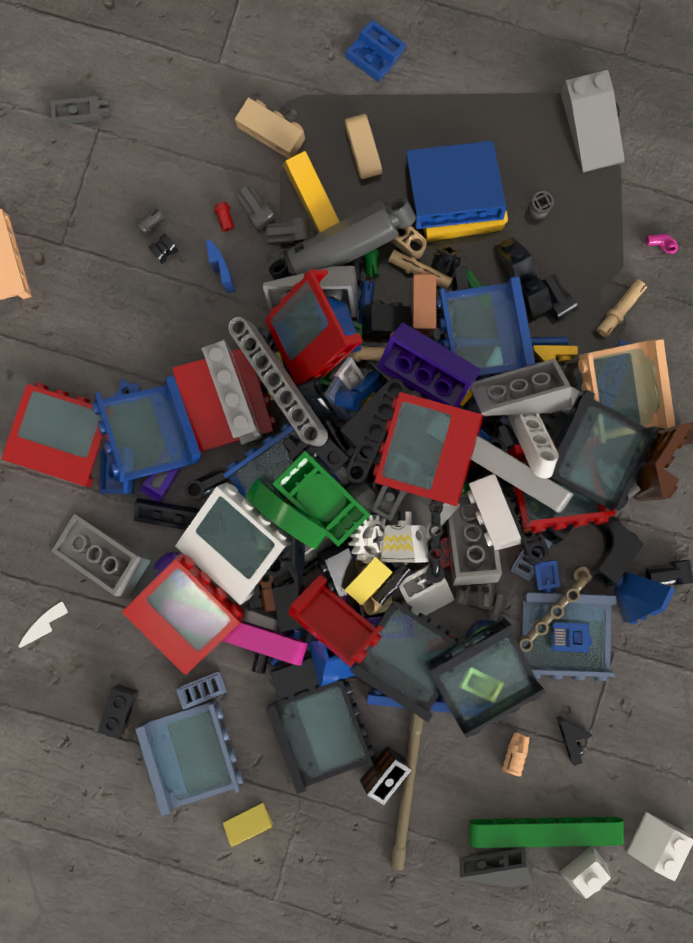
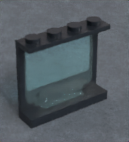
M585 390L578 394L554 444L559 457L550 478L611 511L621 510L628 502L629 497L627 495L630 489L634 487L638 480L637 474L639 469L647 461L648 456L646 454L649 448L656 442V433L659 428L656 426L646 428L594 400L595 393Z
M393 600L375 627L377 628L379 625L383 627L380 633L382 636L381 640L374 648L370 645L366 650L368 654L360 664L355 662L349 670L409 711L429 722L433 715L429 711L441 692L424 662L463 640L458 637L453 640L448 636L450 633L448 630L440 625L435 628L429 624L430 618L421 612L417 616L410 611L412 606L403 600L399 603Z
M504 617L424 662L466 738L478 734L483 728L497 723L502 717L518 711L521 706L530 701L537 700L540 695L546 693L534 676L514 636L515 631L512 625Z
M344 679L319 686V688L310 692L303 691L292 699L285 700L284 698L270 703L266 708L297 794L305 792L306 786L366 764L369 767L373 766V759L376 756L372 745L367 746L365 737H368L364 723L360 725L357 716H360V711L357 703H352L349 695L353 694L349 681L344 682Z

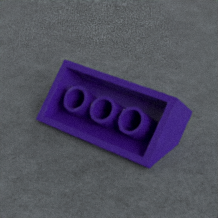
M403 322L391 335L377 366V369L394 379L401 380L404 385L418 391L422 396L459 408L481 371V368Z

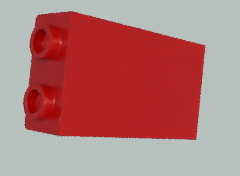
M320 574L291 604L288 614L348 666L352 667L355 662L360 664L367 656L368 652L366 650L371 645L374 648L381 640L382 636L380 633L383 627L379 625L375 628L335 593L331 592L325 586L327 579Z

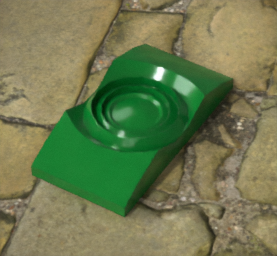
M304 451L272 483L305 516L312 517L329 531L326 536L338 547L371 515L307 451Z

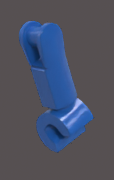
M369 372L350 391L340 390L335 396V405L358 412L362 401L372 392L382 387V382L379 381L380 372Z

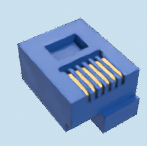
M553 622V633H551V649L553 651L589 653V646H592V637H589V622Z

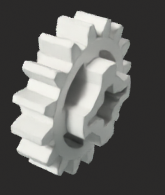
M370 515L350 535L353 541L349 542V545L354 546L351 553L358 554L357 560L368 564L374 557L381 560L384 530L387 525H390L385 524V518H379V515Z

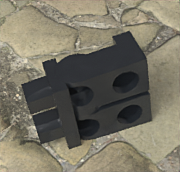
M314 430L311 434L312 440H314L317 436L316 430ZM292 435L282 443L289 452L287 456L293 462L304 451H307L332 476L351 458L329 436L326 443L322 446H313L303 441L299 443ZM319 458H321L329 467H327Z

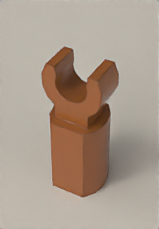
M269 576L268 582H264L262 578L258 582L263 588L260 591L265 612L276 610L272 591L275 588L272 587L274 577Z

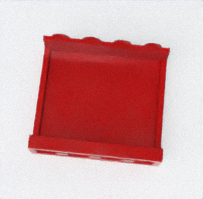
M241 349L232 351L262 435L275 433L273 427H277L274 414L269 415L267 406H271L268 393L263 394L262 385L264 383ZM202 359L174 367L173 372L200 453L208 452L207 450L239 442V437L233 438L206 360Z

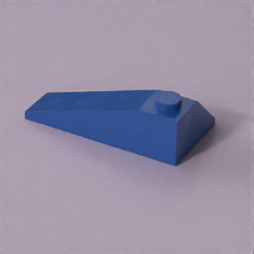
M624 572L617 584L614 585V594L623 620L633 625L637 624L639 619L642 621L646 620L648 614L654 616L665 611L675 591L673 587L629 572Z

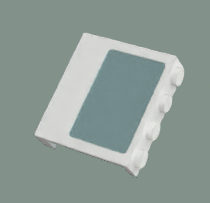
M226 482L214 489L175 547L184 555L192 558L196 566L207 573L217 585L241 605L252 597L255 593L253 591L255 586L282 550L291 545L292 539L287 538L289 534L286 531L278 528L255 508L247 498H244L234 485Z

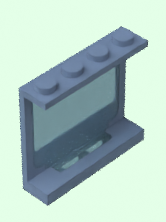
M523 591L522 636H526L533 628V622L541 619L548 612L549 605L557 603L563 596V593ZM569 593V598L574 596V593ZM580 593L578 601L569 602L564 608L563 617L559 619L554 618L548 625L549 630L547 634L538 635L533 640V648L528 652L523 651L534 676L541 678V675H549L551 679H563V676H572V679L585 680V676H593L594 680L607 681L608 677H615V672L610 670L611 605H616V596L611 594ZM555 608L553 614H557L559 608ZM553 622H589V637H592V646H589V653L553 651L551 649ZM540 624L537 629L542 630L543 624ZM528 641L522 643V647L528 645Z
M216 700L142 723L135 728L161 816L170 814L173 808L234 789L235 793L239 792L242 786L241 783H244L242 772L237 770L235 765L237 761L234 748H230L228 742L231 739L228 727H224L222 718H224L221 705L217 706Z

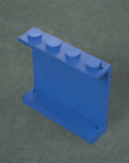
M493 141L406 150V167H409L416 211V229L504 220L506 202Z

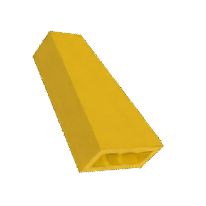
M306 151L286 160L282 166L317 232L320 233L339 223L340 221Z
M505 211L504 220L423 228L426 242L502 231L505 223L508 222L507 211Z

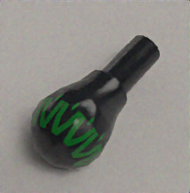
M478 465L471 472H467L461 495L467 494V491L470 490L469 483L476 481V478L486 468Z

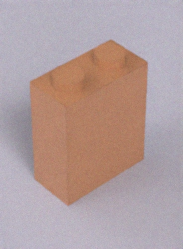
M421 271L413 275L411 282V327L427 337H432L436 330V275H431V272Z

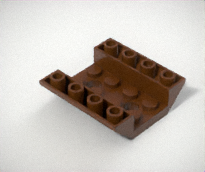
M693 422L657 431L656 442L649 448L646 454L648 456L647 461L637 474L638 480L636 484L641 490L634 496L635 500H664L674 495L677 490L675 485L679 479L664 470V467L668 468L675 458L673 454L677 448L680 449L683 445L693 443Z

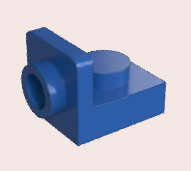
M557 560L544 561L540 565H533L536 581L534 588L541 590V593L554 592V588L560 587Z

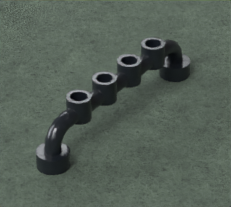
M440 451L431 452L427 458L428 465L432 468V479L429 482L430 489L441 456ZM431 499L429 504L431 512V525L429 527L431 548L429 550V558L431 559V565L427 568L426 576L430 582L439 583L445 576L444 569L440 565V560L443 556V551L440 548V537L443 534L441 526L443 504ZM437 503L441 508L439 511H433L432 505ZM433 527H439L440 533L433 534L431 530ZM433 550H438L440 552V555L438 557H433L431 555V552Z

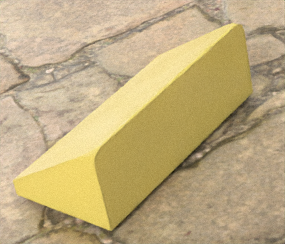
M263 802L223 822L231 847L271 828L273 824Z

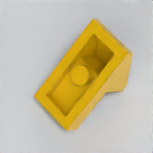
M532 346L534 358L538 363L558 358L559 362H569L571 358L578 355V346Z

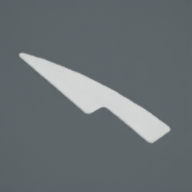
M63 602L53 606L31 626L20 642L19 648L52 631L49 623L68 613Z

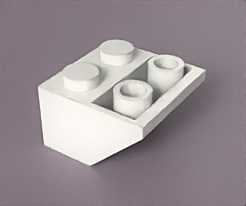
M431 562L411 572L399 586V590L406 603L412 606L410 611L417 616L420 612L426 616L455 600L445 577L439 583H432L428 580L426 572Z

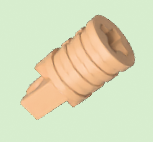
M514 732L507 748L506 758L502 766L503 771L516 776L522 775L528 752L529 736Z

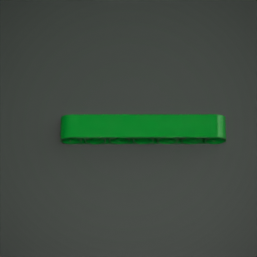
M619 817L473 819L469 821V845L475 848L618 846L624 844V820Z

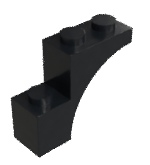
M514 237L505 239L500 244L494 246L495 253L504 263L511 277H520L525 310L534 318L552 309L548 287L537 277L533 255Z

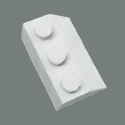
M492 474L469 483L470 490L467 491L471 504L476 503L479 511L475 512L479 524H484L487 533H484V537L488 547L493 545L496 551L521 544L520 534L496 475Z

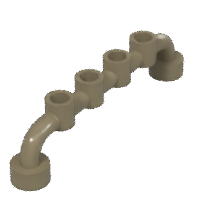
M577 566L573 569L572 578L575 581L573 586L566 587L563 591V596L557 603L550 604L548 612L541 619L533 622V628L526 636L518 638L517 642L522 652H528L533 648V640L538 635L547 634L549 630L548 625L554 618L559 619L563 617L564 608L569 602L579 600V592L592 577L589 574L591 571L587 567ZM574 591V596L569 598V593ZM555 608H559L557 614H553ZM540 624H543L542 630L537 629ZM528 641V645L522 647V643ZM509 646L503 647L502 652L496 655L499 662L503 665H510L516 659Z

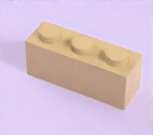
M249 97L234 119L237 128L288 159L296 155L305 140L303 128L298 123L288 122L278 111L272 112L267 109L263 102L259 100L254 101Z

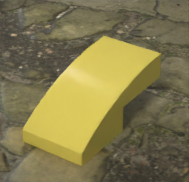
M374 557L344 590L362 605L393 572Z

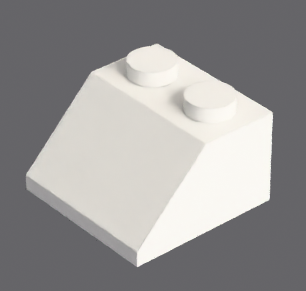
M645 811L626 852L655 872L675 881L693 845V838L685 831Z

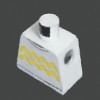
M398 512V525H387L385 527L381 562H429L425 527L423 525H412V512Z

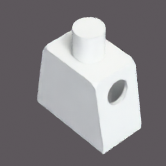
M593 846L586 849L560 871L573 890L585 899L598 892L611 879L607 863Z

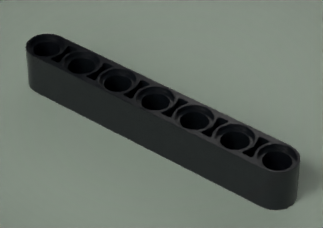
M489 418L483 419L480 428L488 427L491 429L492 433L488 435L492 439L490 443L507 452L508 450L496 422ZM496 475L520 534V545L527 561L532 565L542 564L549 555V549L542 532L534 533V536L530 538L523 534L521 518L514 512V509L518 507L516 495L511 496L506 492L507 487L514 488V486ZM523 491L529 520H536L526 493ZM537 548L541 550L543 557L541 559L533 557L532 549Z

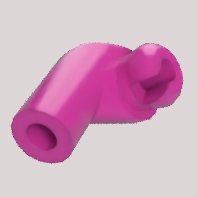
M669 234L646 236L647 246L658 245L669 254H674L678 250L677 242Z

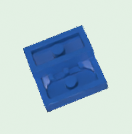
M372 20L360 32L359 38L346 51L345 57L379 82L406 48V44Z
M206 240L209 263L215 274H221L222 284L227 293L236 292L232 276L220 251L211 240Z

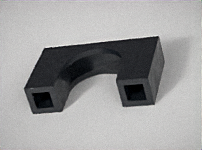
M570 489L569 491L574 495L563 512L558 513L553 510L547 519L596 513L595 504L592 500ZM614 517L609 518V522L595 525L594 522H588L600 531L604 540L603 554L589 574L606 588L617 584L644 545L635 533L628 531ZM574 524L567 525V528L553 530V527H547L545 531H542V534L555 545L565 539Z

